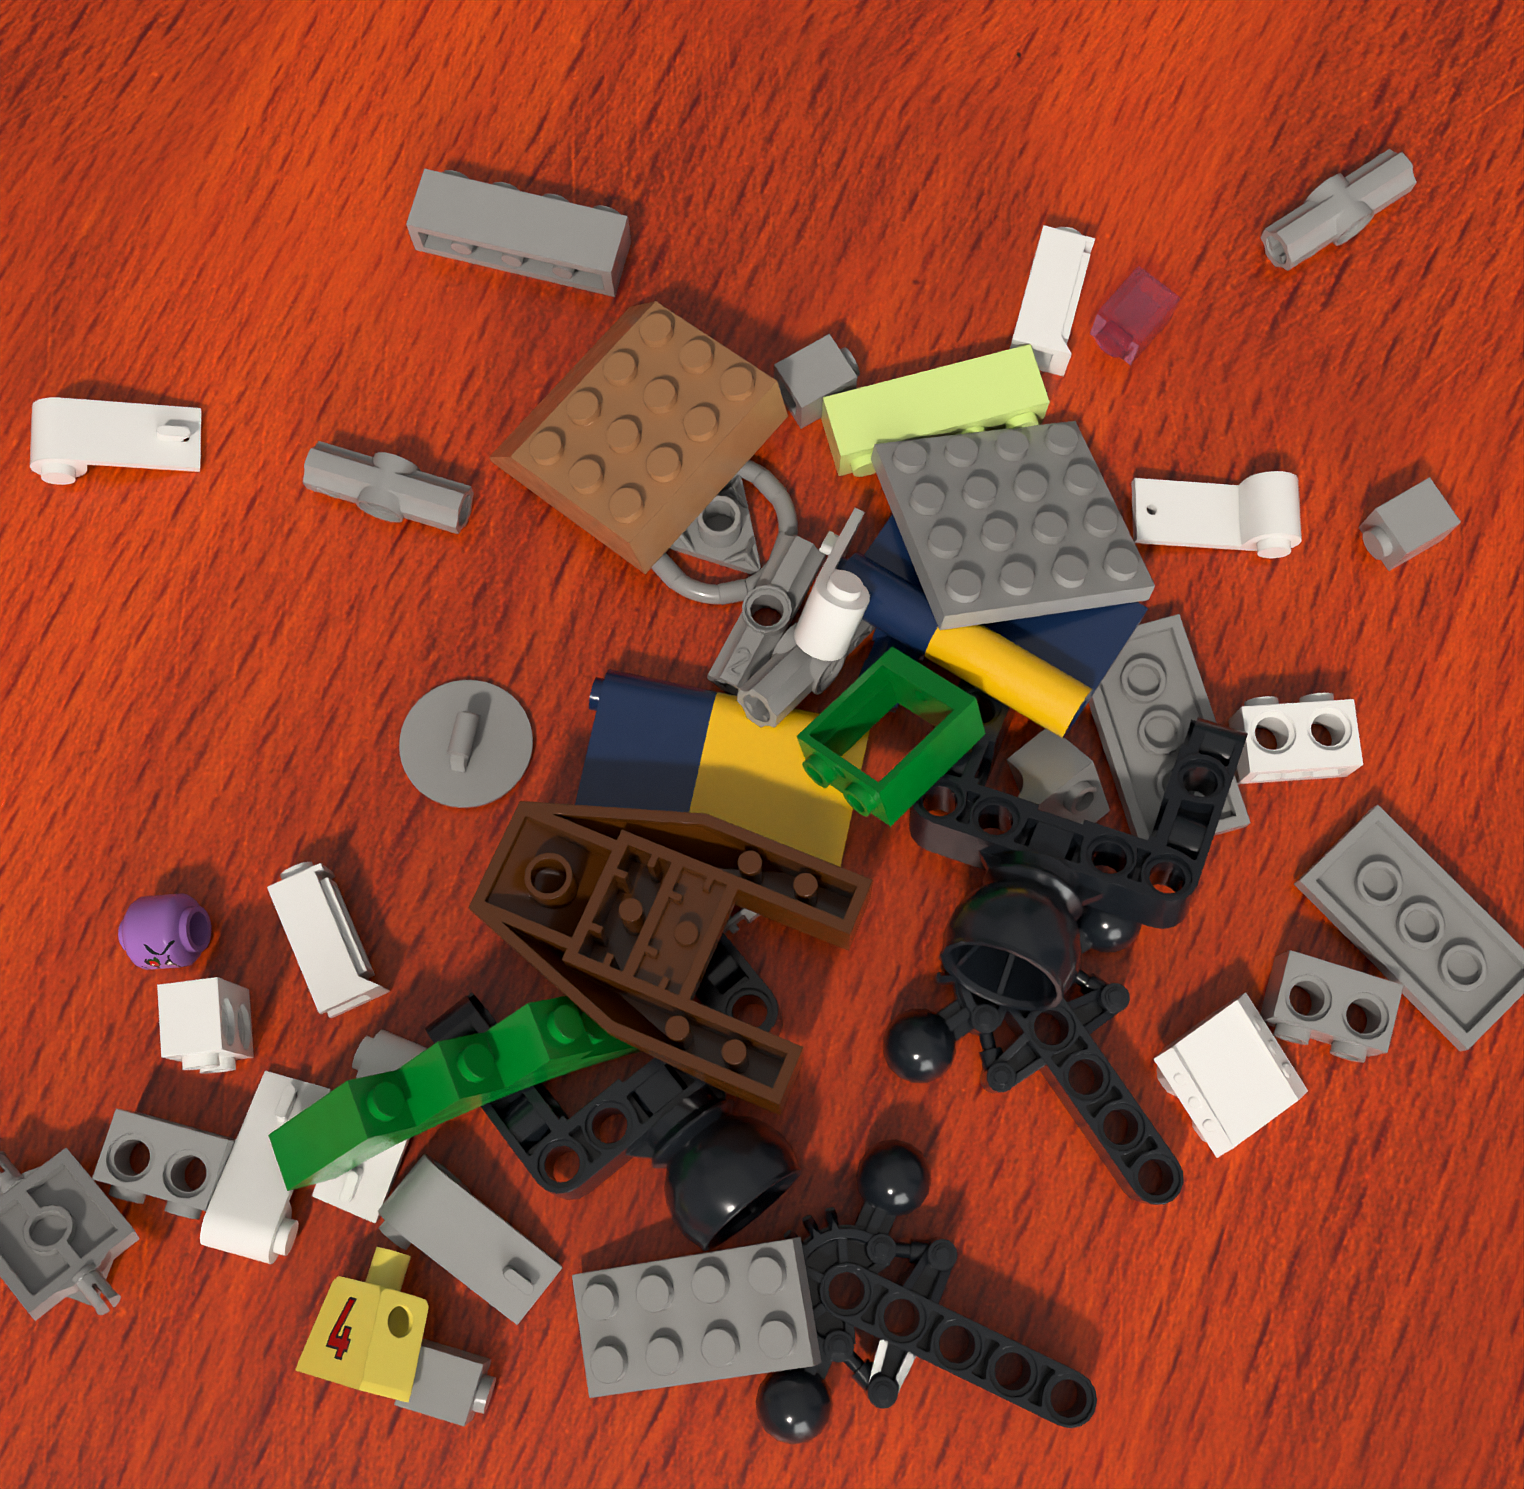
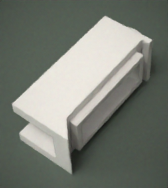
M1043 225L1010 349L1031 344L1039 370L1059 376H1064L1072 355L1066 344L1073 324L1090 253L1095 238L1084 236L1079 231L1069 227L1052 228Z
M303 862L283 871L280 874L282 880L267 887L319 1014L327 1012L329 1018H334L390 992V990L368 979L375 976L338 885L331 880L335 875L322 863L313 865L312 862Z

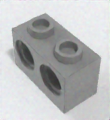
M1289 950L1274 958L1260 1015L1266 1025L1275 1027L1273 1035L1277 1038L1302 1045H1308L1311 1038L1330 1044V1053L1334 1056L1364 1063L1366 1056L1370 1057L1388 1053L1404 985ZM1293 986L1303 988L1310 996L1311 1009L1307 1016L1296 1012L1290 1003V991ZM1351 1003L1361 1007L1366 1014L1367 1025L1363 1033L1353 1030L1347 1021L1346 1012Z
M116 1109L92 1179L111 1184L108 1195L143 1204L146 1195L167 1200L164 1209L166 1212L191 1219H200L202 1210L207 1211L236 1139L141 1112ZM143 1142L149 1149L150 1160L146 1169L137 1174L131 1168L130 1154L137 1144ZM198 1157L205 1164L206 1178L198 1189L193 1190L185 1181V1170L189 1162Z

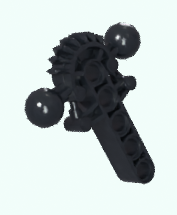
M1088 905L1082 906L1083 913L1077 920L1082 954L1091 948L1099 952H1117L1129 947L1138 937L1143 924ZM940 951L938 958H939V960L942 961V958H941V953H942V951ZM1080 969L1075 983L1082 987L1080 992L1084 995L1068 1002L1063 997L1055 1008L1048 1010L1027 1011L999 1005L980 997L956 982L947 971H942L935 975V982L941 985L952 984L955 996L954 1001L936 1013L927 1009H910L898 1014L888 1024L883 1036V1055L889 1068L898 1077L912 1083H928L940 1078L952 1065L956 1054V1042L968 1033L979 1036L983 1050L979 1052L983 1066L980 1083L987 1092H1006L1039 1070L1118 1185L1129 1198L1140 1203L1164 1205L1173 1201L1181 1192L1184 1177L1178 1160L1090 1036L1093 1031L1128 1006L1130 994L1123 985L1119 983L1108 984L1094 973L1089 976ZM1041 1013L1050 1014L1058 1020L1061 1034L1054 1045H1047L1036 1036L1034 1023ZM1004 1019L1015 1036L1002 1049L996 1046L993 1031L998 1026H1001ZM1077 1061L1086 1063L1094 1074L1093 1087L1084 1095L1076 1092L1069 1082L1070 1068ZM1113 1110L1120 1112L1128 1123V1133L1124 1140L1118 1144L1111 1142L1103 1130L1105 1117ZM1152 1160L1159 1165L1163 1180L1161 1186L1155 1192L1149 1194L1141 1187L1138 1173L1145 1162Z
M894 1139L881 1141L867 1150L859 1162L856 1175L858 1191L864 1199V1203L854 1225L838 1224V1216L833 1207L824 1209V1219L827 1227L822 1229L818 1228L816 1221L811 1215H806L802 1218L803 1226L809 1233V1236L801 1240L822 1363L812 1367L770 1372L760 1384L755 1401L757 1417L764 1430L777 1441L792 1445L805 1443L821 1434L830 1421L833 1408L831 1389L825 1381L833 1361L844 1362L852 1371L851 1377L864 1390L870 1402L881 1409L889 1408L895 1403L900 1388L917 1356L1059 1426L1066 1428L1080 1427L1091 1419L1096 1410L1097 1396L1094 1386L1087 1377L1040 1352L939 1304L952 1267L957 1261V1249L953 1243L938 1237L930 1238L929 1240L910 1239L909 1243L894 1242L889 1236L896 1217L913 1212L922 1205L929 1195L932 1181L930 1166L922 1152L912 1144ZM788 1229L783 1234V1237L789 1239L798 1237V1235ZM894 1257L908 1258V1262L911 1265L897 1283L878 1275L880 1271L890 1265ZM840 1273H853L860 1281L861 1290L859 1297L855 1302L847 1306L834 1304L829 1297L830 1282ZM897 1299L909 1300L915 1314L913 1323L902 1332L889 1331L884 1322L885 1309L889 1303ZM958 1325L964 1327L969 1340L965 1352L957 1358L949 1359L943 1357L939 1347L940 1337L943 1332L951 1326ZM854 1326L874 1335L870 1360L866 1358L863 1361L854 1351V1344H856ZM1006 1353H1017L1023 1365L1021 1376L1012 1384H999L995 1376L997 1361ZM1062 1380H1073L1077 1389L1075 1403L1066 1411H1055L1050 1398L1052 1389Z

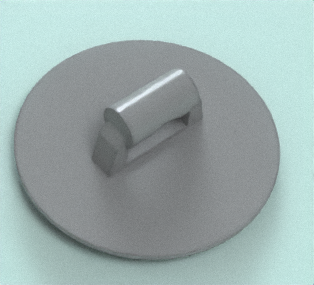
M478 680L449 682L425 694L408 713L403 723L399 740L401 763L412 784L431 800L442 805L457 808L486 805L507 794L524 775L533 750L531 725L519 702L502 688Z

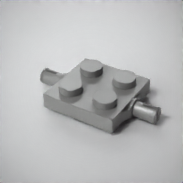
M67 1148L63 1149L41 1167L22 1174L9 1160L7 1154L4 1151H0V1166L4 1170L3 1173L0 1172V1277L35 1321L65 1297L79 1290L92 1304L98 1315L108 1313L110 1309L97 1292L101 1291L113 1307L117 1306L120 1302L121 1296L116 1293L101 1273L112 1260L140 1239L137 1233Z

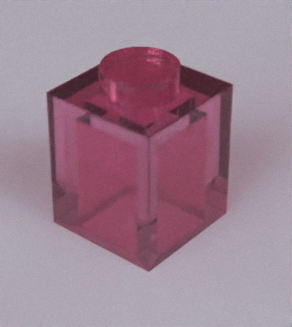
M1138 266L1099 309L1090 334L1096 338L1097 344L1105 353L1112 357H1120L1131 366L1170 322L1181 298Z

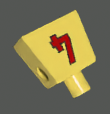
M376 1247L365 1282L341 1276L334 1279L300 1356L296 1371L364 1392L409 1402L429 1309L426 1299L400 1292L411 1256Z

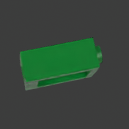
M891 647L796 737L805 757L802 766L815 783L823 788H827L829 785L833 786L843 793L846 801L859 814L868 817L872 813L891 827L986 733L975 697L896 648ZM899 703L935 726V728L881 781L877 782L841 756Z

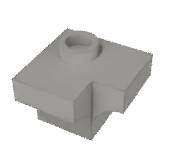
M1044 729L1006 759L1020 792L1018 797L1039 804V810L1083 824L1084 820L1095 823L1110 811L1094 762L1066 738L1062 739L1049 730Z

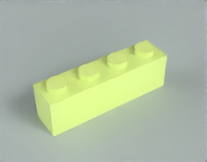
M1031 344L823 397L821 420L838 476L853 473L856 477H863L876 473L871 461L874 444L1039 425L1044 420L1050 401Z

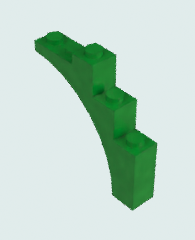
M567 996L530 1002L483 1033L436 1042L397 1070L345 1081L271 1132L268 1136L286 1189L290 1191L336 1179L385 1150L482 1105L561 1075L604 1061L641 1052V1050L609 1035Z

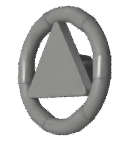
M748 460L669 548L752 576L718 585L703 583L687 576L666 552L652 566V570L670 589L691 600L721 605L744 601L747 594L757 585L784 534L798 536L797 514L787 489L769 470L754 461ZM742 478L753 483L773 505L777 515L778 534L769 560L762 568Z

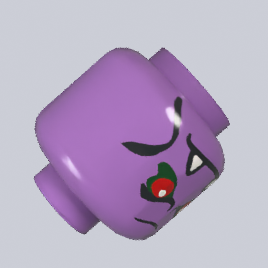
M187 894L144 896L137 898L128 907L124 919L119 925L118 937L120 945L126 950V954L136 966L145 970L180 968L192 965L200 957L202 951L207 948L211 938V922L206 910Z

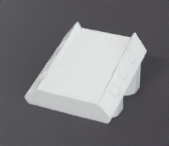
M1246 992L1207 1016L1167 1045L1154 1058L1157 1064V1079L1168 1093L1179 1098L1192 1119L1193 1129L1202 1141L1207 1142L1216 1158L1236 1147L1308 1092Z

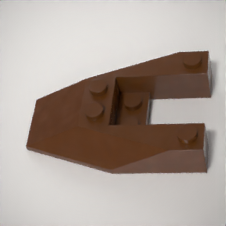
M520 801L468 908L609 1035L726 1093L781 1115L803 1063L804 1047L694 1002L693 999L734 905L849 951L871 899L873 880L706 813Z

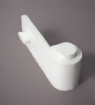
M60 397L43 398L33 402L30 468L35 473L41 475V479L47 483L57 485L74 483L76 477H80L87 472V465L200 472L201 408Z
M1283 471L1262 472L1249 476L1239 485L1134 478L1131 482L1134 543L1257 551V555L1262 558H1280L1289 555L1291 548L1299 545L1302 541L1299 480L1297 475Z
M854 508L840 536L829 530L819 551L828 555V558L815 580L794 630L795 642L802 651L823 661H835L841 659L847 653L870 601V594L859 577L851 572L836 569L842 556L846 557L865 513L857 508Z
M380 1030L374 1038L366 1036L362 1040L355 1053L352 1068L358 1070L356 1078L394 1071L428 1048L386 1030ZM409 1139L364 1161L336 1179L317 1183L312 1196L376 1223L380 1219L378 1210L387 1200Z
M268 1071L264 1072L205 1213L200 1233L202 1245L268 1264H273L279 1254L284 1256L289 1254L296 1239L299 1223L297 1220L291 1219L292 1208L289 1200L293 1190L287 1191L268 1135L330 1093V1088Z

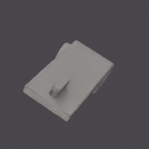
M427 1154L420 1158L378 1210L379 1215L384 1219L379 1229L387 1238L404 1250H407L411 1243L516 1325L519 1324L563 1268L559 1262L472 1195L468 1187L459 1178Z

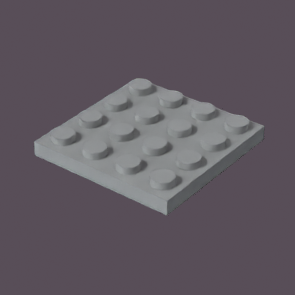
M1076 421L874 444L871 456L872 464L939 630L1149 600L1155 584Z

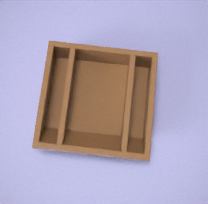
M654 301L629 307L489 458L492 463L646 574L784 422L788 414L777 380Z

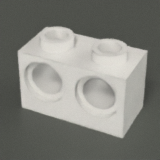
M1314 693L1299 698L1300 703L1279 704L1278 698L1273 696L1257 697L1245 701L1244 706L1228 720L1229 727L1248 733L1235 771L1237 784L1347 777L1363 766L1354 699L1334 700L1332 693ZM1312 724L1322 725L1329 731L1332 738L1331 746L1322 745L1315 740L1311 732ZM1255 728H1265L1273 733L1277 741L1276 750L1266 749L1258 743L1255 736Z
M219 977L157 985L162 1058L182 1062V1070L200 1069L201 1074L236 1070L235 1060L254 1058L249 989Z

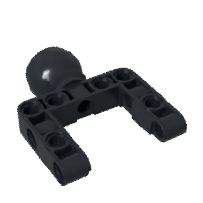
M961 679L958 687L977 699L986 734L910 807L909 817L910 834L917 845L928 851L987 871L983 877L984 886L978 887L969 893L955 908L949 918L943 933V949L941 953L943 966L956 982L972 993L991 1002L1018 1010H1048L1055 1008L1061 1002L1064 994L1076 981L1082 964V945L1077 924L1078 918L1083 913L1082 906L1088 905L1159 929L1174 927L1184 920L1198 886L1248 733L1199 717L1196 721L1191 719L1184 744L1181 745L1166 787L1152 834L1148 840L1088 820H1084L1083 824L1039 810V804L986 787L985 785L1015 710ZM1188 791L1199 792L1203 794L1204 797L1195 796L1189 793ZM943 810L949 814L937 816L929 813V811ZM996 828L1003 831L1004 834L993 835L985 832L984 829ZM1095 866H1109L1115 869L1117 873H1104ZM1153 885H1166L1175 893H1163Z
M722 933L695 995L704 1006L737 1019L743 1007L749 1004L761 1005L767 1009V1016L765 1021L757 1028L779 1036L783 1021L776 998L727 936ZM472 992L425 1027V1030L435 1044L438 1041L483 1033L496 1025L497 1022ZM655 1057L626 1081L616 1080L571 1118L568 1117L543 1082L481 1106L535 1181L546 1191L566 1200L580 1199L589 1194L633 1157L652 1159L651 1166L653 1168L667 1169L664 1191L666 1204L673 1222L682 1234L698 1245L703 1252L710 1251L721 1245L759 1217L794 1184L802 1172L792 1147L780 1132L756 1118L732 1115L735 1101L733 1099H726V1092ZM618 1114L625 1116L627 1119L625 1135L615 1143L602 1142L600 1128L606 1118ZM566 1152L577 1153L580 1161L577 1174L566 1182H557L554 1176L556 1160Z

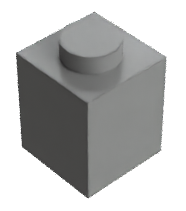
M830 334L774 364V379L778 382L784 404L800 429L821 418L823 397L856 389L857 378L860 375L859 367L851 352L846 347L839 349Z
M1429 477L1375 508L1359 526V529L1363 533V542L1368 552L1374 558L1381 560L1388 571L1442 541L1461 521Z
M422 1339L409 1402L396 1400L394 1405L466 1426L474 1419L475 1412L485 1414L496 1381V1377L487 1375L492 1359Z

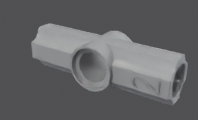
M1388 149L1346 177L1341 173L1330 177L1307 197L1303 205L1265 228L1260 238L1264 244L1266 256L1275 267H1282L1288 271L1332 242L1336 246L1347 242L1358 234L1372 220L1375 214L1412 191L1417 183L1413 174V164L1403 152L1396 153Z
M318 441L315 447L310 448L304 463L302 482L307 489L356 503L364 512L385 521L400 523L403 521V518L459 534L461 529L466 527L472 511L474 492L471 486L422 472L412 462L394 454L377 452L374 457Z
M784 534L757 585L744 598L742 612L707 675V679L718 686L720 690L730 695L738 696L739 688L771 659L777 643L791 627L796 613L826 559V555L820 552L813 543L797 535L789 536ZM762 608H771L776 610L782 618L773 626H762L756 623L752 616Z
M861 620L847 653L841 659L823 661L808 655L796 644L794 630L797 623H795L781 637L771 659L739 688L737 701L744 709L746 717L761 728L763 726L775 728L811 691L818 695L831 685L842 669L846 657L872 633L875 627Z

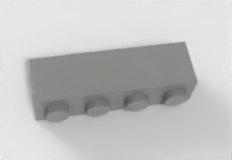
M424 169L406 223L415 250L612 297L616 295L631 245L628 216L621 215L613 208L601 205L594 206L593 208L570 203L564 197L556 194L540 196L522 192L515 186L505 182L488 184L475 181L453 170H445L441 173Z

